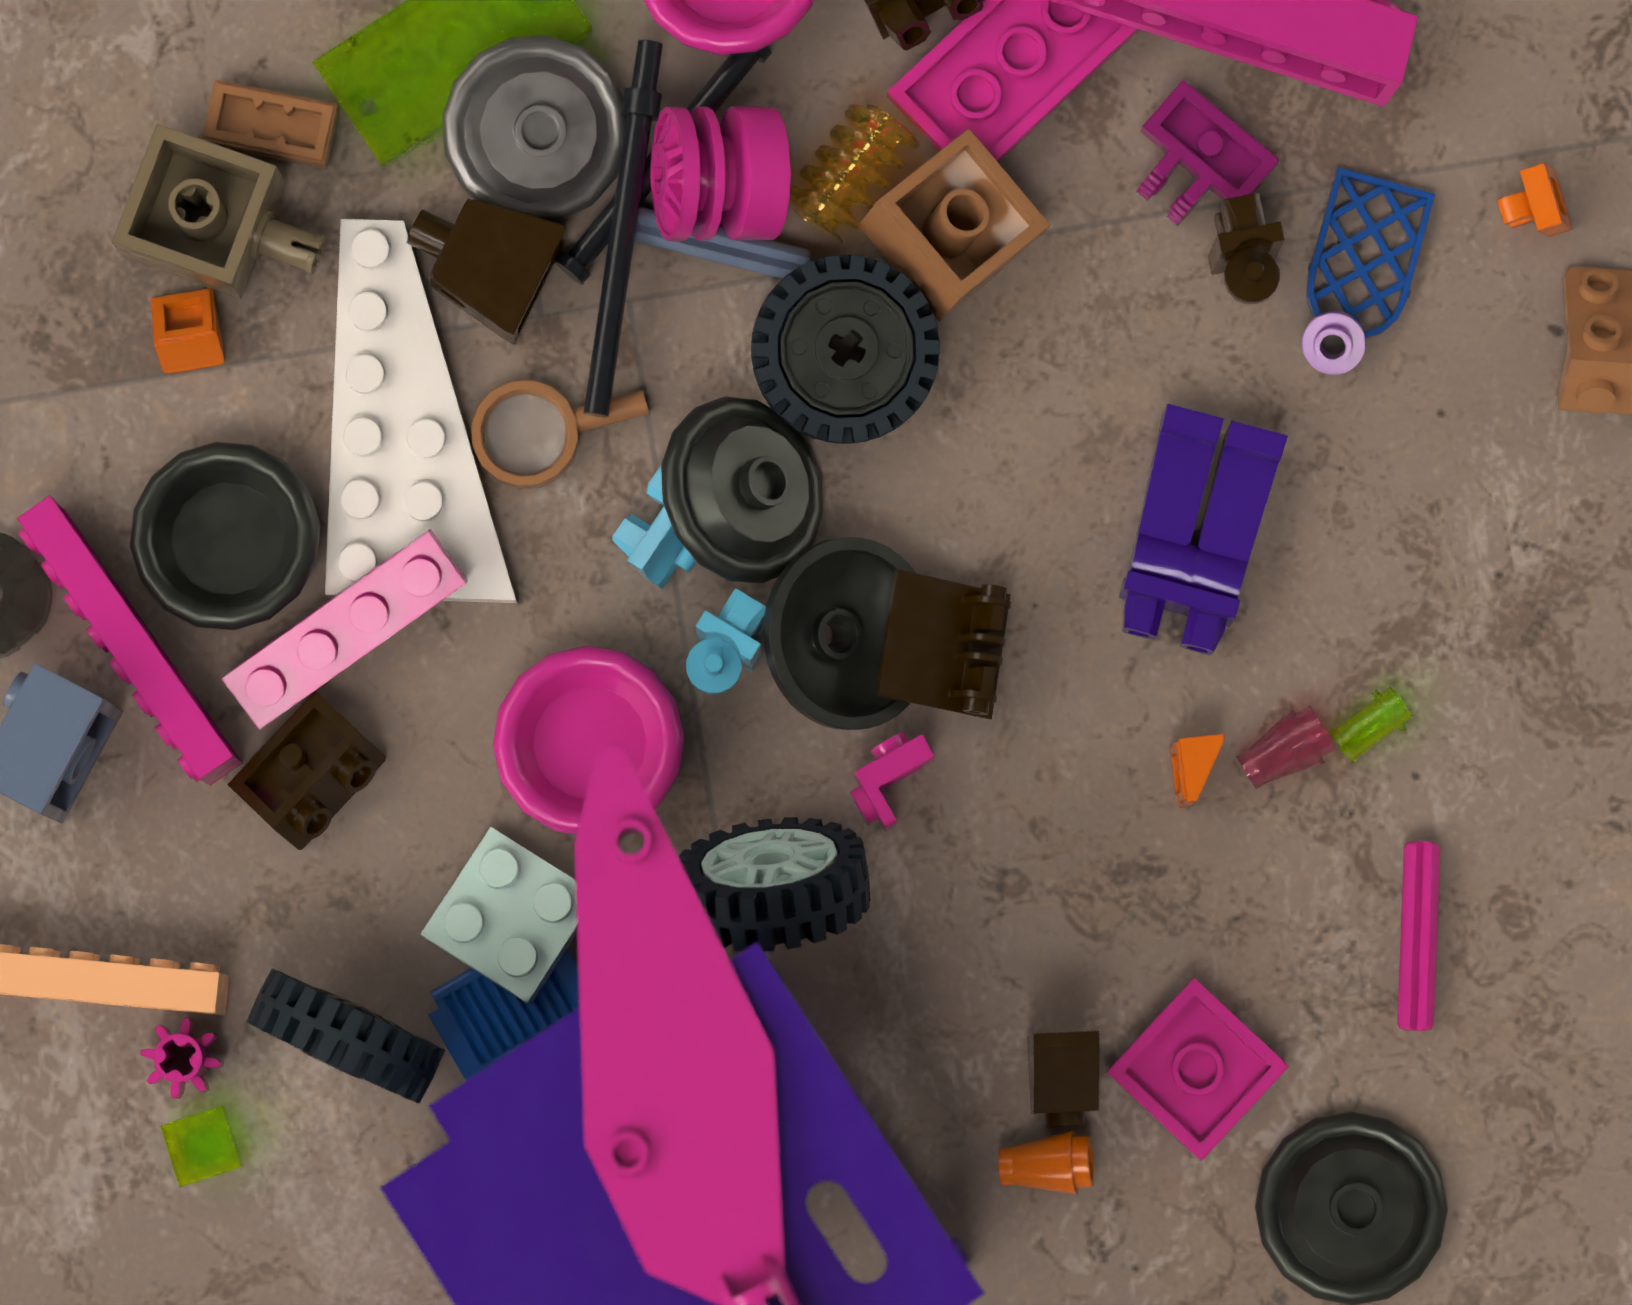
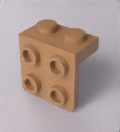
M1571 267L1566 271L1563 281L1568 350L1557 390L1558 410L1632 415V270Z

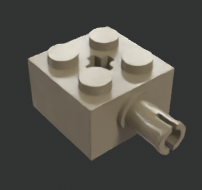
M156 124L112 243L125 258L241 299L255 261L259 260L262 255L314 274L320 263L316 259V254L323 255L326 236L322 234L317 235L275 220L274 211L285 185V181L276 165ZM206 201L212 210L208 217L200 216L197 222L193 223L187 212L190 208L200 210Z

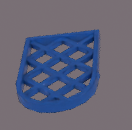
M1338 167L1312 262L1308 266L1306 298L1312 315L1316 317L1322 313L1319 310L1317 301L1333 292L1344 313L1351 315L1359 323L1360 321L1356 314L1376 304L1385 322L1380 327L1367 331L1364 330L1366 339L1379 335L1398 319L1410 296V286L1435 194L1390 182L1387 179H1379ZM1349 180L1377 188L1359 197ZM1341 183L1351 202L1333 212ZM1392 192L1418 198L1419 200L1401 209ZM1383 193L1394 214L1374 224L1363 204ZM1424 206L1416 235L1406 215ZM1356 208L1367 229L1347 239L1336 219ZM1398 220L1409 241L1390 251L1379 230ZM1330 225L1340 244L1322 253L1327 230ZM1371 235L1382 256L1363 266L1352 245ZM1413 247L1407 272L1404 275L1395 257ZM1345 251L1355 271L1336 281L1325 261ZM1387 262L1398 282L1379 293L1368 272ZM1317 267H1319L1329 285L1314 293L1315 275ZM1360 277L1371 298L1352 308L1341 287ZM1401 290L1398 304L1391 315L1383 299Z

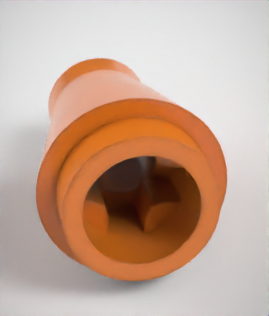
M1070 1130L1020 1145L999 1148V1176L1002 1186L1016 1185L1075 1195L1078 1194L1079 1188H1091L1094 1186V1158L1089 1135L1075 1136L1074 1131Z

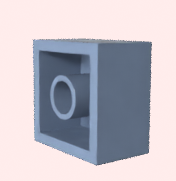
M34 663L28 674L20 672L15 677L3 701V706L9 708L0 725V793L43 816L63 824L123 711L103 698Z

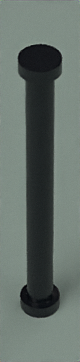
M766 46L757 52L730 54L686 109L691 113L697 106H707L716 113L756 62L765 63L772 54L771 49ZM651 152L646 158L640 204L652 191L650 180ZM615 196L568 253L561 251L554 259V263L564 273L581 285L591 275L587 269L608 245Z

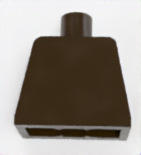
M467 199L455 224L422 209L410 230L406 243L437 258L429 275L430 286L435 291L498 336L515 345L555 264L554 259L561 252L567 240L566 227L555 222L475 199Z

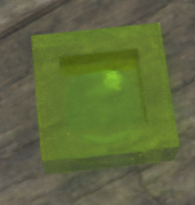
M224 1105L160 1126L179 1188L244 1167Z

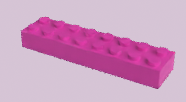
M49 495L20 515L17 520L23 529L18 531V534L27 547L34 551L38 557L43 555L46 561L40 565L50 580L61 589L65 587L69 592L63 598L76 616L79 615L83 621L87 619L90 622L91 626L86 631L99 649L102 648L105 653L111 652L114 658L109 661V664L122 681H125L128 685H134L137 691L131 695L141 710L151 718L155 716L160 722L154 727L167 746H171L173 750L178 748L183 756L177 759L188 777L190 779L193 778L196 783L201 780L211 786L240 766L243 762L65 508Z

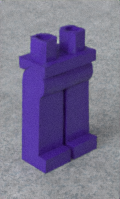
M1167 404L1160 422L1130 567L1126 578L1123 580L1119 598L1126 600L1123 608L1122 632L1155 640L1163 610L1187 616L1180 647L1205 655H1212L1225 631V627H1230L1236 619L1240 600L1237 598L1288 435L1235 421L1230 422L1223 439L1197 543L1192 545L1190 543L1224 418Z

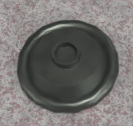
M723 396L692 409L672 432L661 464L663 504L675 536L699 565L727 581L763 584L779 577L792 559L814 544L823 515L821 476L809 445L796 429L787 424L772 408L758 400Z
M213 442L179 453L151 476L133 510L130 549L140 582L165 611L196 627L237 630L271 619L300 595L317 563L321 525L310 490L286 461L255 445Z
M1354 1111L1313 1118L1284 1137L1262 1169L1255 1202L1261 1243L1282 1276L1313 1298L1345 1305H1359L1389 1299L1418 1280L1441 1247L1448 1213L1441 1172L1420 1140L1387 1118Z

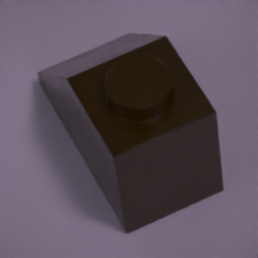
M1099 1031L1034 1033L1027 1037L1031 1114L1045 1113L1046 1126L1084 1125V1112L1099 1111Z

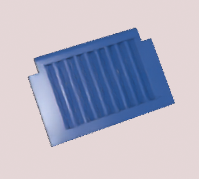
M568 948L531 1005L517 998L472 968L430 991L439 1008L428 1014L465 1081L580 1007L579 966Z

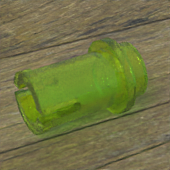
M1391 687L1382 693L1376 689L1371 693L1373 697L1371 702L1337 727L1327 731L1334 743H1338L1340 751L1351 764L1396 729L1400 734L1407 730L1404 724L1412 719L1413 715Z

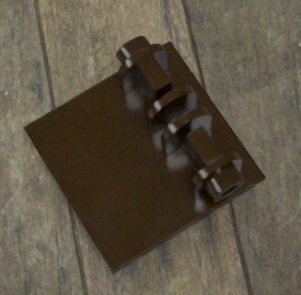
M899 569L895 570L876 696L984 719H992L994 703L997 701L995 694L999 668L1003 661L1001 657L1002 648L1005 646L1006 641L1004 635L1008 609L1011 608V595L1006 594L1007 588L992 584H982L981 588Z

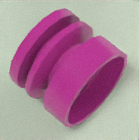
M666 106L660 112L655 126L650 165L652 202L656 223L662 237L667 241H685L692 233V236L699 241H709L716 235L721 222L726 236L733 241L774 240L781 234L787 217L791 179L789 143L785 124L779 111L772 106H731L724 112L721 124H719L714 110L707 106H697L691 113L682 106Z

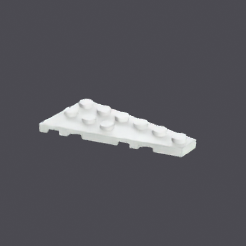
M341 219L325 595L328 598H333L421 534L431 529L468 579L465 585L442 601L517 603L412 246L406 243L409 234L405 222L397 220Z

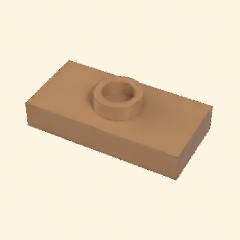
M215 79L201 139L237 152L327 169L340 108L335 103Z

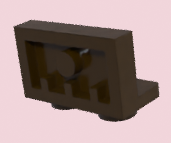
M314 691L227 785L277 833L295 848L302 850L312 839L320 836L328 828L334 815L356 792L364 789L371 782L376 770L385 762L386 756Z

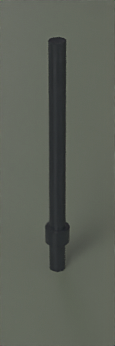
M652 40L638 41L631 88H625L621 115L626 117L627 120L583 414L594 417H609L651 124L658 120L662 94L656 92L663 44Z

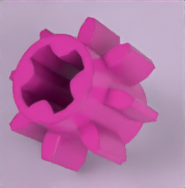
M184 1018L180 1026V1034H172L167 1027L157 1025L155 1030L161 1041L155 1050L144 1049L140 1053L145 1058L154 1059L156 1071L149 1075L146 1080L148 1084H158L165 1079L171 1081V1098L181 1099L184 1094L185 1083H193L195 1088L201 1092L209 1091L208 1082L203 1076L207 1073L209 1067H224L223 1061L211 1058L208 1048L217 1040V1034L211 1032L204 1034L200 1038L193 1036L195 1028L193 1019ZM175 1044L186 1048L194 1046L196 1053L189 1059L194 1069L190 1073L177 1069L171 1071L169 1064L176 1058L171 1048Z

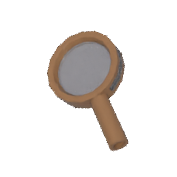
M534 380L510 381L492 390L477 407L471 425L472 447L483 469L499 483L517 489L541 488L559 479L573 463L579 446V433L647 415L649 411L643 390L611 398L609 417L603 418L583 414L584 406L572 409L568 400L552 386Z

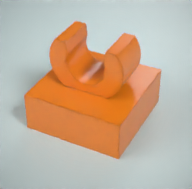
M1545 163L1520 171L1525 187L1524 192L1497 200L1505 225L1509 224L1510 228L1535 221L1537 230L1547 237L1573 230L1556 171Z

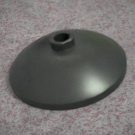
M858 537L836 538L819 542L805 549L791 560L777 578L765 610L763 624L764 650L771 675L777 687L798 712L811 721L833 729L861 730L876 727L892 720L911 704L876 696L895 570L916 572L898 553L873 540ZM826 625L832 631V641L829 645L826 644L824 639Z

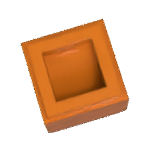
M207 288L151 298L154 346L164 373L171 374L224 364V348L214 289Z
M1225 734L1179 738L1169 748L1176 805H1179V808L1189 807L1198 800L1223 745Z

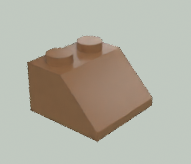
M967 129L882 196L858 226L894 269L907 276L917 289L923 293L932 313L940 322L989 282L1043 234L1051 224L973 132Z

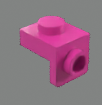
M904 732L889 738L871 749L876 760L855 771L854 777L859 786L849 792L868 825L879 820L885 832L897 825V820L881 791L934 761L935 756L923 734L910 741Z

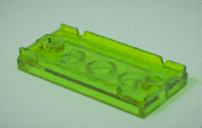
M406 0L314 60L312 64L380 167L385 169L415 148L427 145L443 134L442 115L453 82L478 53L510 37L550 35L576 44L593 31L592 26L574 0H546L544 2H536L534 0ZM366 100L373 101L376 104L375 112L371 115L361 114L359 107L362 102Z

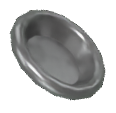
M550 35L510 37L478 53L454 80L442 115L444 154L461 188L475 200L551 222L562 221L594 205L618 176L627 120L626 117L621 115L623 97L611 72L582 46Z

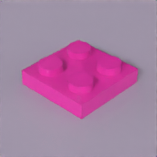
M1192 978L1105 1073L1199 1161H1202L1285 1072L1289 1065L1199 981Z

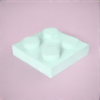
M490 827L421 932V936L517 998L531 1005L577 934L576 880Z

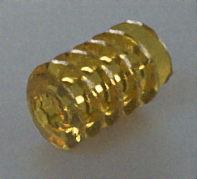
M868 103L865 104V107L854 104L848 106L844 111V115L850 127L844 125L833 126L829 133L835 147L821 145L815 150V158L821 168L806 165L800 170V178L806 188L796 185L790 186L789 204L792 209L815 229L842 244L843 240L835 230L837 225L840 224L856 230L860 226V223L850 210L851 206L856 204L871 209L875 204L866 192V186L871 184L887 189L890 185L881 172L880 167L883 164L897 169L904 167L905 163L894 149L897 144L912 149H917L920 145L915 136L905 126L884 110Z

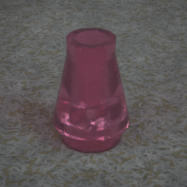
M1309 705L1299 712L1292 708L1249 749L1236 757L1249 780L1257 789L1267 782L1326 763L1324 756L1337 748L1317 714Z

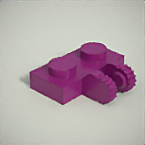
M1182 80L1142 126L1141 133L1163 150L1166 155L1149 173L1136 192L1148 201L1162 190L1176 167L1181 165L1196 180L1185 193H1181L1170 206V212L1166 216L1178 226L1195 208L1208 190H1211L1221 200L1253 194L1278 165L1279 159L1187 82Z

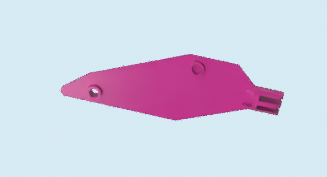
M617 745L603 746L598 750L594 758L575 841L584 1146L647 1274L718 1305H769L768 1302L779 1296L784 1305H800L785 1275L774 1050L627 753ZM636 832L644 836V846L638 853L626 854L620 850L621 840L628 833Z

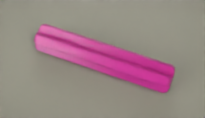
M1411 841L1406 843L1404 847L1397 1024L1400 1029L1407 1031H1428L1434 1026L1440 846L1430 841Z

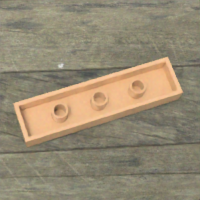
M0 944V994L226 1016L230 976L220 973V966H215L214 964L190 962V970L180 969V962L150 958V965L144 966L140 965L139 958L131 956L110 955L109 962H101V955L89 952L70 951L69 958H60L61 951L54 949L29 947V955L20 954L21 947Z

